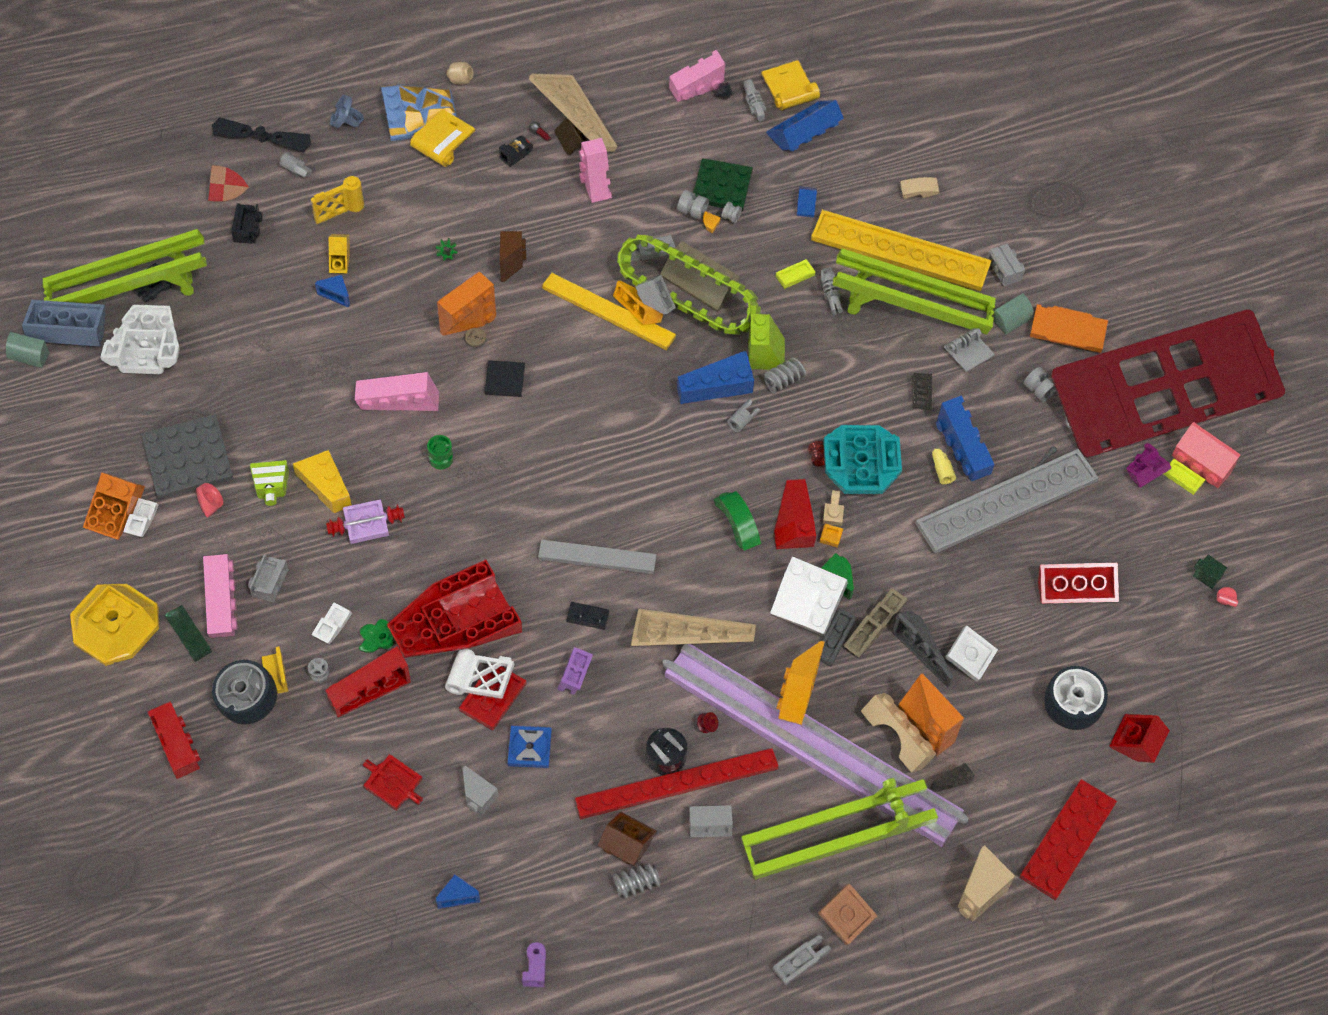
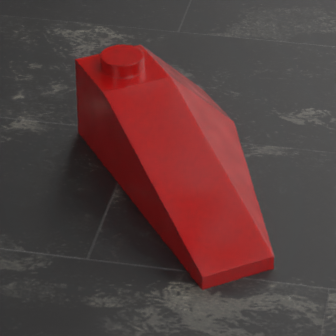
M806 479L786 481L774 529L776 549L815 546L816 530Z

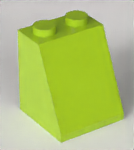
M751 314L748 336V359L751 369L771 370L785 362V338L770 314Z

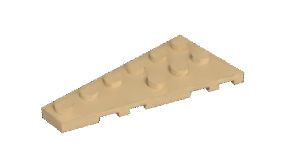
M530 75L529 80L590 141L602 138L607 151L616 150V143L573 75Z
M638 609L631 646L753 642L756 625Z

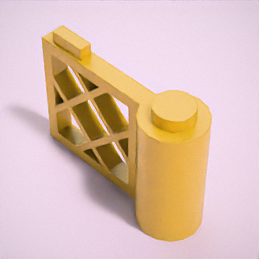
M349 176L345 178L343 185L325 193H318L311 198L316 224L349 210L359 212L364 208L362 186L358 177ZM340 193L337 198H333L336 194ZM324 200L321 205H317L318 202ZM330 202H333L330 207H326ZM339 204L343 205L342 207L336 209V207ZM323 211H326L324 215L319 216Z

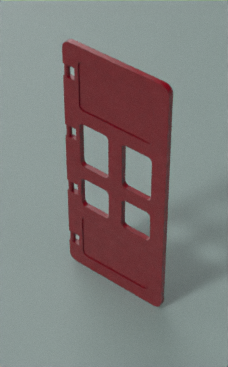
M1249 309L1054 368L1051 372L1052 381L1076 444L1085 458L1094 457L1108 451L1191 426L1193 422L1199 424L1279 399L1285 394L1284 385L1254 312ZM1193 341L1202 365L1179 371L1169 347ZM1151 352L1156 353L1164 376L1134 386H1128L1119 363ZM1208 378L1217 401L1199 408H1193L1184 384ZM1167 389L1170 390L1179 413L1143 424L1134 400ZM1263 392L1265 398L1257 400L1255 394ZM1212 408L1214 414L1206 416L1204 410ZM1160 424L1162 430L1154 432L1152 426ZM1109 441L1110 446L1102 448L1100 443Z

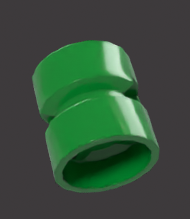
M444 435L432 437L427 444L429 463L432 467L439 470L450 467L453 463L450 439Z

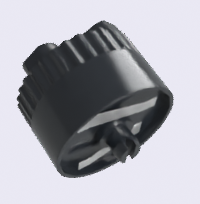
M661 728L649 736L646 744V760L654 772L663 776L679 772L686 762L688 747L682 733L673 728Z

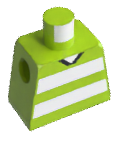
M287 460L250 463L258 498H265V504L268 506L276 505V497H284L286 495L289 477Z

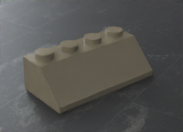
M681 241L675 247L684 252V256L689 255L699 260V264L703 263L714 268V273L717 271L729 276V282L731 280L739 282L740 276L685 242ZM668 257L660 273L662 278L714 311L718 312L734 295L731 293V287L723 283L719 286L715 284L716 279L707 275L704 278L700 276V270L691 267L689 270L685 268V262L678 258L672 261Z

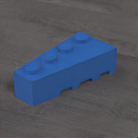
M961 395L941 404L936 425L938 430L942 431L945 436L947 445L951 446L954 451L955 459L960 461L963 466L964 474L969 476L971 481H975L992 474L995 464L985 443H980L979 430L977 427L973 428L970 419L972 416L969 410L965 411L962 405L965 401Z

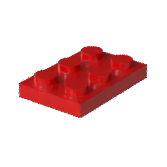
M501 666L495 669V671L500 675L506 671V668ZM490 672L483 676L485 682H488L496 676L493 672ZM512 672L502 699L469 693L460 705L459 711L493 731L526 686L527 681ZM479 679L474 688L483 684L481 679ZM498 681L489 686V689L499 692L501 684Z

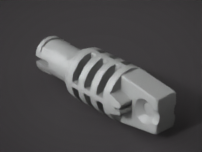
M746 80L743 86L747 93L746 100L752 115L756 114L759 122L765 121L764 111H766V107L760 92L755 89L752 80Z
M830 267L821 270L822 287L825 299L829 301L831 313L836 315V309L839 314L843 311L840 303L841 292L839 287L832 285L835 275Z

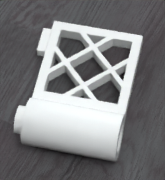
M470 649L459 650L445 688L457 695L465 692L502 699L515 664L509 657L500 656L499 659L477 656ZM479 663H487L489 665L488 668L481 672L477 669ZM501 666L507 667L506 671L500 675L495 671V669ZM493 672L496 677L485 682L483 676ZM479 678L481 679L482 685L477 688L471 687L472 682ZM499 681L501 684L499 692L489 689V686Z

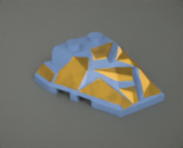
M401 84L381 86L391 141L413 137V133L419 131L443 109L456 117L451 89Z

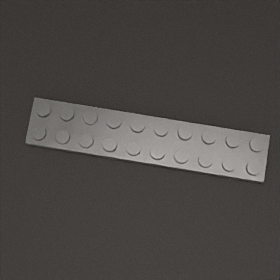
M1077 449L916 520V525L936 554L1098 481V476L1080 450Z

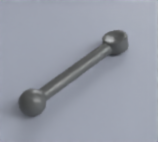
M1054 446L1050 447V451L1036 467L1042 465L1052 454L1056 453L1057 448Z

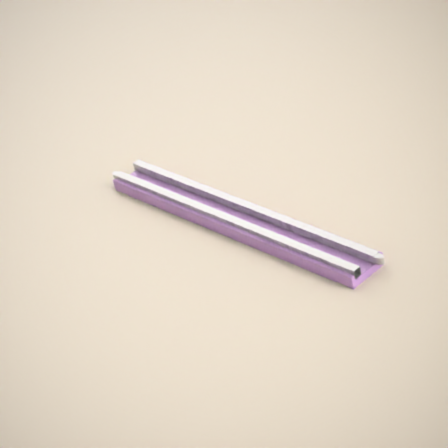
M691 644L683 645L679 656L674 662L663 660L666 678L861 798L874 795L883 788V781L890 778L895 779L896 787L915 782L912 778L807 714L804 716L802 725L779 719L780 710L777 709L779 697ZM928 788L924 792L902 798L903 808L907 811L908 816L935 808L938 815L937 822L913 830L941 847L958 822L966 824L968 821V817L963 813V809ZM890 803L877 806V808L893 818L896 816L894 810H891Z

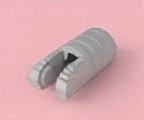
M750 399L727 421L729 427L735 432H740L760 412L758 407L751 414L746 410L752 403Z

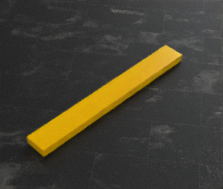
M551 273L542 285V289L666 351L676 338L675 333L656 324L643 325L628 310L554 273Z

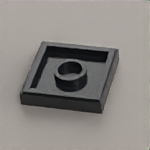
M488 360L485 395L522 397L525 363Z

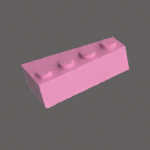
M428 372L356 381L355 401L361 410L438 411L439 391Z
M227 554L203 556L207 634L210 638L235 636V630L238 629L237 618H234V610H236V599L234 598L235 580L233 579L234 562L230 560Z

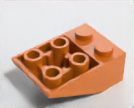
M101 472L83 528L119 540L129 514H133L138 498L141 499L145 486Z

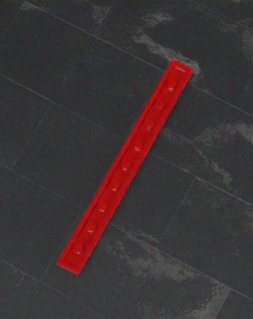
M773 748L576 797L575 803L581 820L778 770L779 766Z

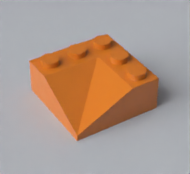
M480 271L437 301L441 334L444 336L483 327L495 319L494 284Z
M923 673L919 675L898 705V709L902 710L906 714L908 721L918 728L924 740L932 745L936 756L955 743L964 717Z

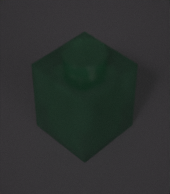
M1208 554L1204 560L1200 558L1195 564L1194 568L1196 571L1193 577L1213 589L1223 577L1228 567Z

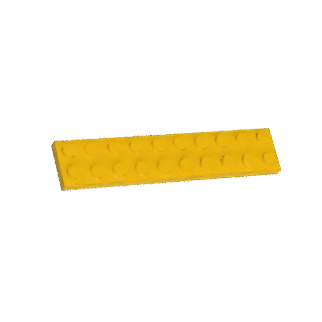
M825 210L821 211L811 237L812 241L838 249L843 248L978 291L982 290L992 261Z

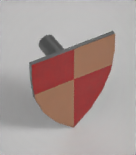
M211 165L208 201L232 200L249 188L245 180L235 171L226 167Z

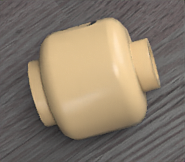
M454 62L447 70V77L455 85L468 84L473 78V69L467 62Z

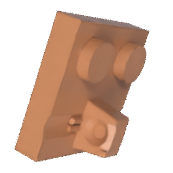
M850 883L846 884L818 912L845 945H849L877 917L876 913Z

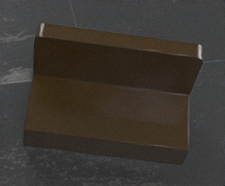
M567 117L554 130L566 154L569 156L578 147L581 148L582 142L589 141Z

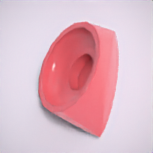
M204 483L196 488L198 502L208 518L223 505V497L212 484Z

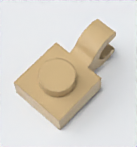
M832 490L831 504L825 503L823 524L842 526L844 506L838 505L840 491Z

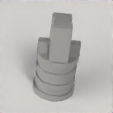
M289 152L284 153L280 159V166L297 176L309 177L312 173V170L304 165L305 162Z

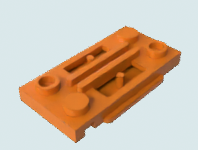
M1037 304L1030 337L1101 353L1108 320L1058 306L1044 308L1042 305Z

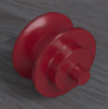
M707 712L698 716L697 726L702 733L715 732L717 730L719 721L716 714Z

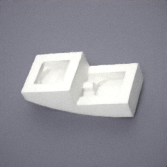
M138 498L134 512L129 514L123 532L143 537L159 505L155 502Z
M333 603L325 618L320 619L312 636L330 644L342 630L352 612Z

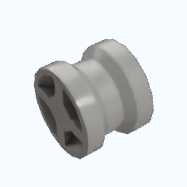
M728 202L723 209L722 218L730 219L735 224L741 215L742 207H735L731 202Z
M315 658L309 662L308 672L314 682L321 683L329 678L328 664L324 659Z

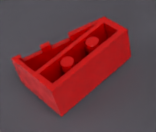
M171 701L147 711L176 779L199 770L200 768L197 763L201 761L196 749L192 751L190 747L193 744L189 732L184 733L183 728L186 727L182 715L177 717Z

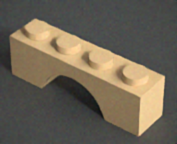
M886 693L875 695L861 710L872 726L886 724L898 733L901 740L899 758L911 773L922 770L936 755L932 745L924 740L918 728L908 721L906 714L898 709L891 696Z

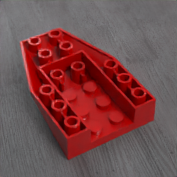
M487 560L433 583L387 624L404 658L468 649L522 632V621L514 607L508 605L496 583L495 574Z

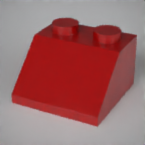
M1125 714L1109 746L1137 762L1154 763L1170 730L1158 715Z

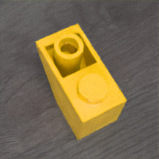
M331 234L329 236V273H348L350 235Z

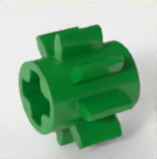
M450 238L447 241L440 239V245H435L436 249L440 250L436 253L437 256L442 255L443 261L449 257L452 260L453 253H458L456 249H453L456 247V242L451 244ZM446 246L450 251L446 252L443 247Z

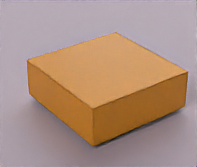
M825 524L819 543L838 548L843 528Z

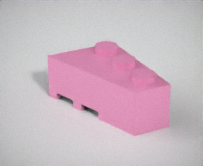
M717 50L713 51V55L705 60L703 58L699 59V63L691 68L687 66L669 77V89L677 102L717 90L719 84L724 82L725 63Z
M602 138L582 142L581 150L579 151L581 159L579 166L582 173H579L581 183H584L591 202L612 198L608 188L610 179L607 178V170H609L607 150Z

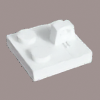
M965 626L945 658L977 682L981 679L998 649L971 628Z

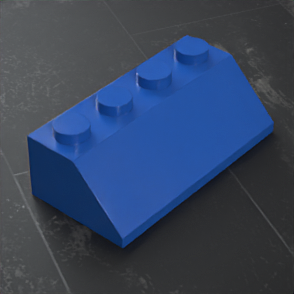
M837 100L817 101L767 130L766 133L782 150L794 151L799 148L801 143L810 142L813 136L825 133V129L837 126L844 117Z

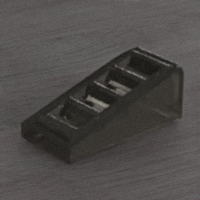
M913 373L912 409H932V374ZM918 382H925L926 385H919V384H917V383H918ZM917 388L926 389V391H917ZM917 395H926L927 398L917 397ZM917 401H925L927 405L917 404Z
M963 763L933 781L930 790L936 793L969 784L974 779V773L966 763Z

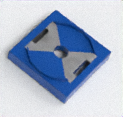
M511 726L508 766L549 768L552 728ZM528 743H531L534 745V747L532 749H527L526 745ZM522 759H532L535 761H527Z

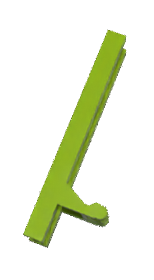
M198 229L45 277L43 278V288L45 289L43 293L46 296L44 301L89 304L161 280L181 286V292L186 296H191L194 292L191 285L193 282L191 271L207 266V262L200 252L185 256L182 251L205 244L204 236ZM169 256L175 259L52 299L53 292L162 257Z
M843 248L836 257V264L859 271L855 277L838 271L837 276L833 278V286L851 291L848 313L857 314L860 311V305L877 299L970 330L978 328L981 333L986 335L993 328L994 317L992 315L994 314L993 309L995 308L996 299L994 297ZM870 276L880 277L987 312L986 319L866 281L865 279Z
M890 778L883 781V788L874 795L742 836V843L754 879H760L937 822L938 815L935 808L908 816L907 811L903 808L902 798L927 790L924 779L896 787L895 779ZM890 803L891 810L895 812V821L763 863L755 864L751 854V846L883 804Z

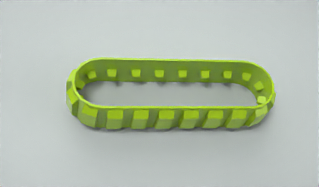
M637 235L636 238L630 237L622 244L623 247L618 252L617 263H619L620 272L625 279L633 280L632 284L636 286L647 280V277L641 275L639 278L634 273L635 269L631 266V255L638 245L641 244V247H647L648 243L655 246L654 251L660 253L663 250L670 254L669 259L672 261L678 258L685 262V268L690 270L691 267H694L701 271L700 276L705 278L709 275L716 279L715 284L721 286L724 283L731 287V293L736 295L739 291L744 296V302L748 303L747 318L740 321L741 325L739 326L736 323H730L727 326L722 323L723 319L719 316L714 319L707 315L708 310L702 308L699 311L692 307L693 302L689 300L683 302L677 298V293L673 291L670 293L674 305H678L679 310L687 314L694 313L693 317L701 322L707 323L709 321L708 326L718 331L724 330L725 334L740 335L741 331L749 332L751 314H760L761 307L757 303L758 297L752 290H745V285L736 280L729 282V276L717 271L714 273V268L703 263L699 264V260L689 255L684 256V252L675 247H669V244L656 238L653 239L652 236Z

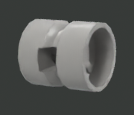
M685 190L679 199L677 211L686 215L690 213L691 217L701 220L704 212L707 211L709 199L700 195L696 197L695 193Z
M1041 367L1033 370L1024 380V385L1031 392L1035 391V396L1041 402L1047 401L1056 392L1052 378H1048V374Z

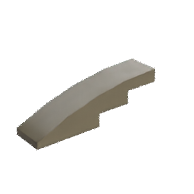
M891 588L869 616L867 615L843 647L860 658L908 602V599Z

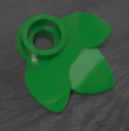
M379 619L376 625L366 624L361 627L360 634L365 640L359 646V650L373 653L379 648H390L394 644V637L387 626L389 622Z

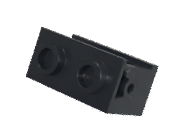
M237 203L231 230L235 243H256V237L260 236L259 222H262L263 214L260 212L258 204H256L255 209V206Z

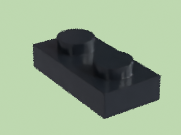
M571 601L566 620L568 623L605 630L609 609Z

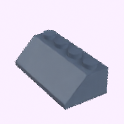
M31 300L22 324L24 335L44 340L45 343L100 346L104 335L105 305Z

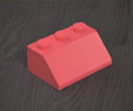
M1193 422L1175 447L1172 456L1204 478L1209 484L1219 488L1232 473L1240 454Z

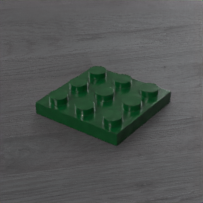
M702 158L693 193H695L696 197L700 195L708 198V206L724 208L728 202H731L735 207H742L743 212L753 167Z

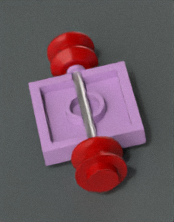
M380 499L343 507L346 521L343 523V520L338 517L337 521L333 522L329 518L330 522L326 523L328 534H333V537L338 532L343 536L345 529H348L350 543L353 544L389 536L386 524L387 518L393 525L394 520H399L402 523L401 519L405 518L403 507H399L398 504L394 509L388 506L387 514L386 512L384 513Z

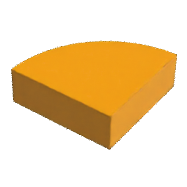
M705 211L703 223L707 231L713 234L721 218Z

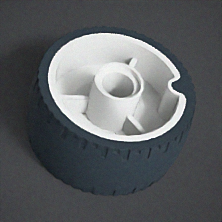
M1083 666L1063 668L1053 676L1047 686L1044 699L1046 711L1050 718L1061 727L1072 730L1088 728L1098 721L1105 710L1108 699L1107 687L1102 678L1093 670Z

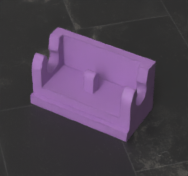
M574 647L557 690L564 691L567 688L571 690L570 694L572 695L577 690H580L593 654Z

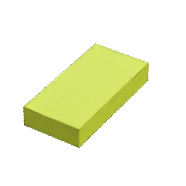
M805 259L776 272L775 276L783 288L786 289L815 276V270Z
M1176 459L1170 462L1172 469L1163 474L1193 495L1205 482L1204 478Z

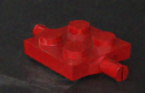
M391 754L378 765H375L369 759L364 762L363 767L372 772L370 778L364 784V788L397 811L404 801L411 799L417 805L423 801V797L414 792L415 788L423 780L422 776Z

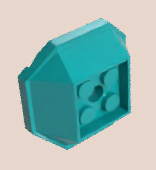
M840 425L824 437L825 474L844 494H883L902 473L900 437L895 434L892 435L879 425Z

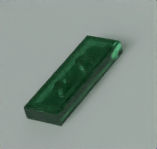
M183 605L165 614L167 621L194 662L212 653L210 646Z

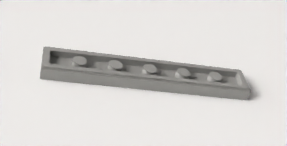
M541 540L538 560L654 574L656 554Z

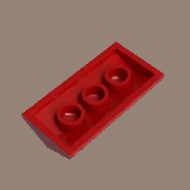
M1117 563L1039 565L1038 588L1041 604L1119 602Z

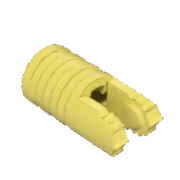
M934 449L932 457L940 483H952L956 480V475L951 461L942 450Z

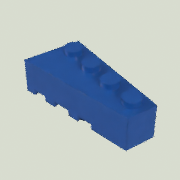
M746 351L678 376L677 391L681 404L753 393L754 378Z

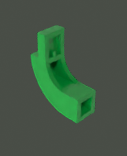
M737 491L732 493L725 492L720 494L719 497L714 498L715 506L726 515L731 524L736 544L744 551L760 545L761 540L755 521Z

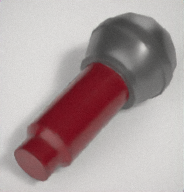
M533 121L530 123L529 129L531 132L538 134L546 141L551 140V137L541 128L539 122Z

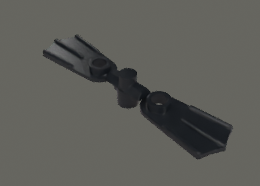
M221 117L212 124L213 135L247 138L251 135V137L258 138L261 143L271 140L274 144L300 152H305L311 146L310 134L283 131L270 134L266 132L264 126H258L255 131H252L249 125Z

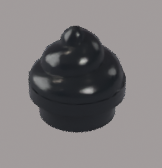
M720 83L715 96L723 99L730 98L733 92L729 83Z

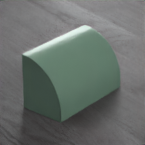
M1022 293L995 309L993 321L1007 335L1034 318L1033 307L1028 298Z
M10 332L6 342L7 358L42 368L50 354L45 341Z

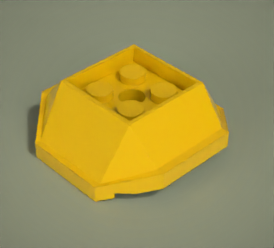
M128 584L96 585L70 613L73 642L76 647L105 666L112 665L114 662L132 659L159 629L158 604Z

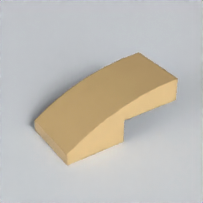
M924 177L900 181L904 199L917 195H922V198L940 194L937 178Z

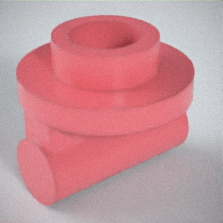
M1223 587L1217 592L1216 600L1219 603L1233 607L1237 606V594L1233 588Z

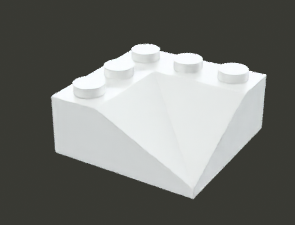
M792 557L770 614L825 636L848 581L845 578Z

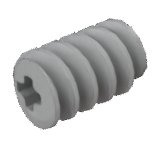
M792 357L789 361L778 365L777 368L774 367L771 371L765 372L764 379L769 391L775 394L776 388L780 391L782 390V385L788 387V382L793 384L794 379L800 380V375L805 377L806 371L801 362Z
M646 863L645 870L641 866H637V873L633 868L629 869V876L625 871H622L621 879L617 874H613L614 884L619 897L620 894H623L626 899L628 898L629 891L636 896V889L644 893V886H647L650 891L652 890V883H655L658 888L660 887V879L654 863L653 868L649 863Z

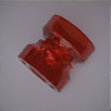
M823 441L812 442L808 446V451L812 455L811 461L813 466L825 465Z

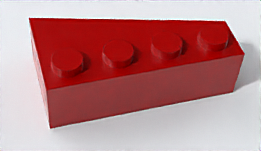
M398 646L341 681L332 684L325 691L337 717L339 718L411 683L408 664Z

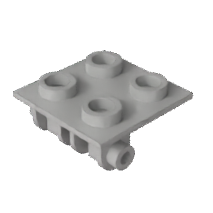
M978 328L972 329L944 346L965 372L995 356L980 339L981 331Z

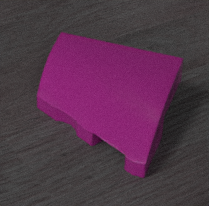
M1149 443L1144 445V452L1137 454L1135 460L1126 468L1132 480L1140 488L1172 469L1170 463L1162 458L1158 450Z

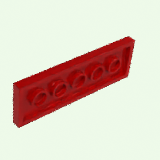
M1081 779L1019 878L1056 901L1117 800Z

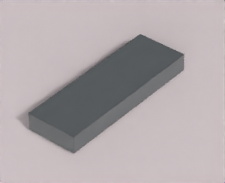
M841 609L838 610L822 640L825 643L820 662L832 667L857 616Z

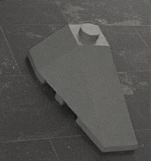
M912 610L899 613L896 617L892 633L948 688L951 685L953 675L924 620Z

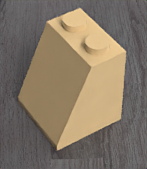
M985 845L981 848L958 904L960 913L972 922L1008 891L1015 877Z

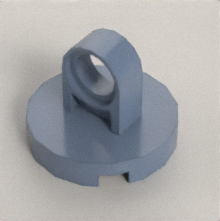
M342 95L335 106L337 108L336 112L331 115V126L338 129L345 122L351 126L358 127L363 121L364 116L362 113L351 107L352 98L350 96Z

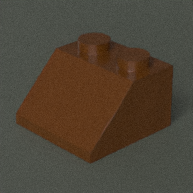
M500 231L501 282H505L523 268V260H526V239H522V231Z
M620 812L606 825L598 846L606 853L613 854L621 858L624 863L634 866L643 857L657 831Z

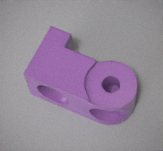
M535 942L527 948L529 972H523V987H545L546 951L541 943Z

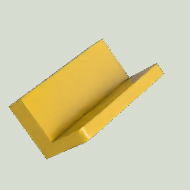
M280 646L276 647L277 654L262 656L263 667L273 677L277 687V694L289 692Z

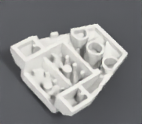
M132 305L123 317L120 328H115L113 331L114 336L111 340H106L101 353L102 361L111 366H117L122 373H163L165 367L170 368L177 362L180 350L170 306Z

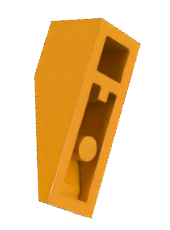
M617 281L613 294L616 300L643 325L661 323L663 313L643 304L635 287L622 281Z

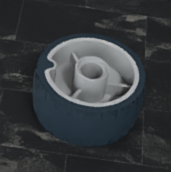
M243 659L229 663L219 671L213 683L212 696L217 708L226 718L235 723L246 725L264 719L272 711L277 700V687L271 674L262 665L252 660Z

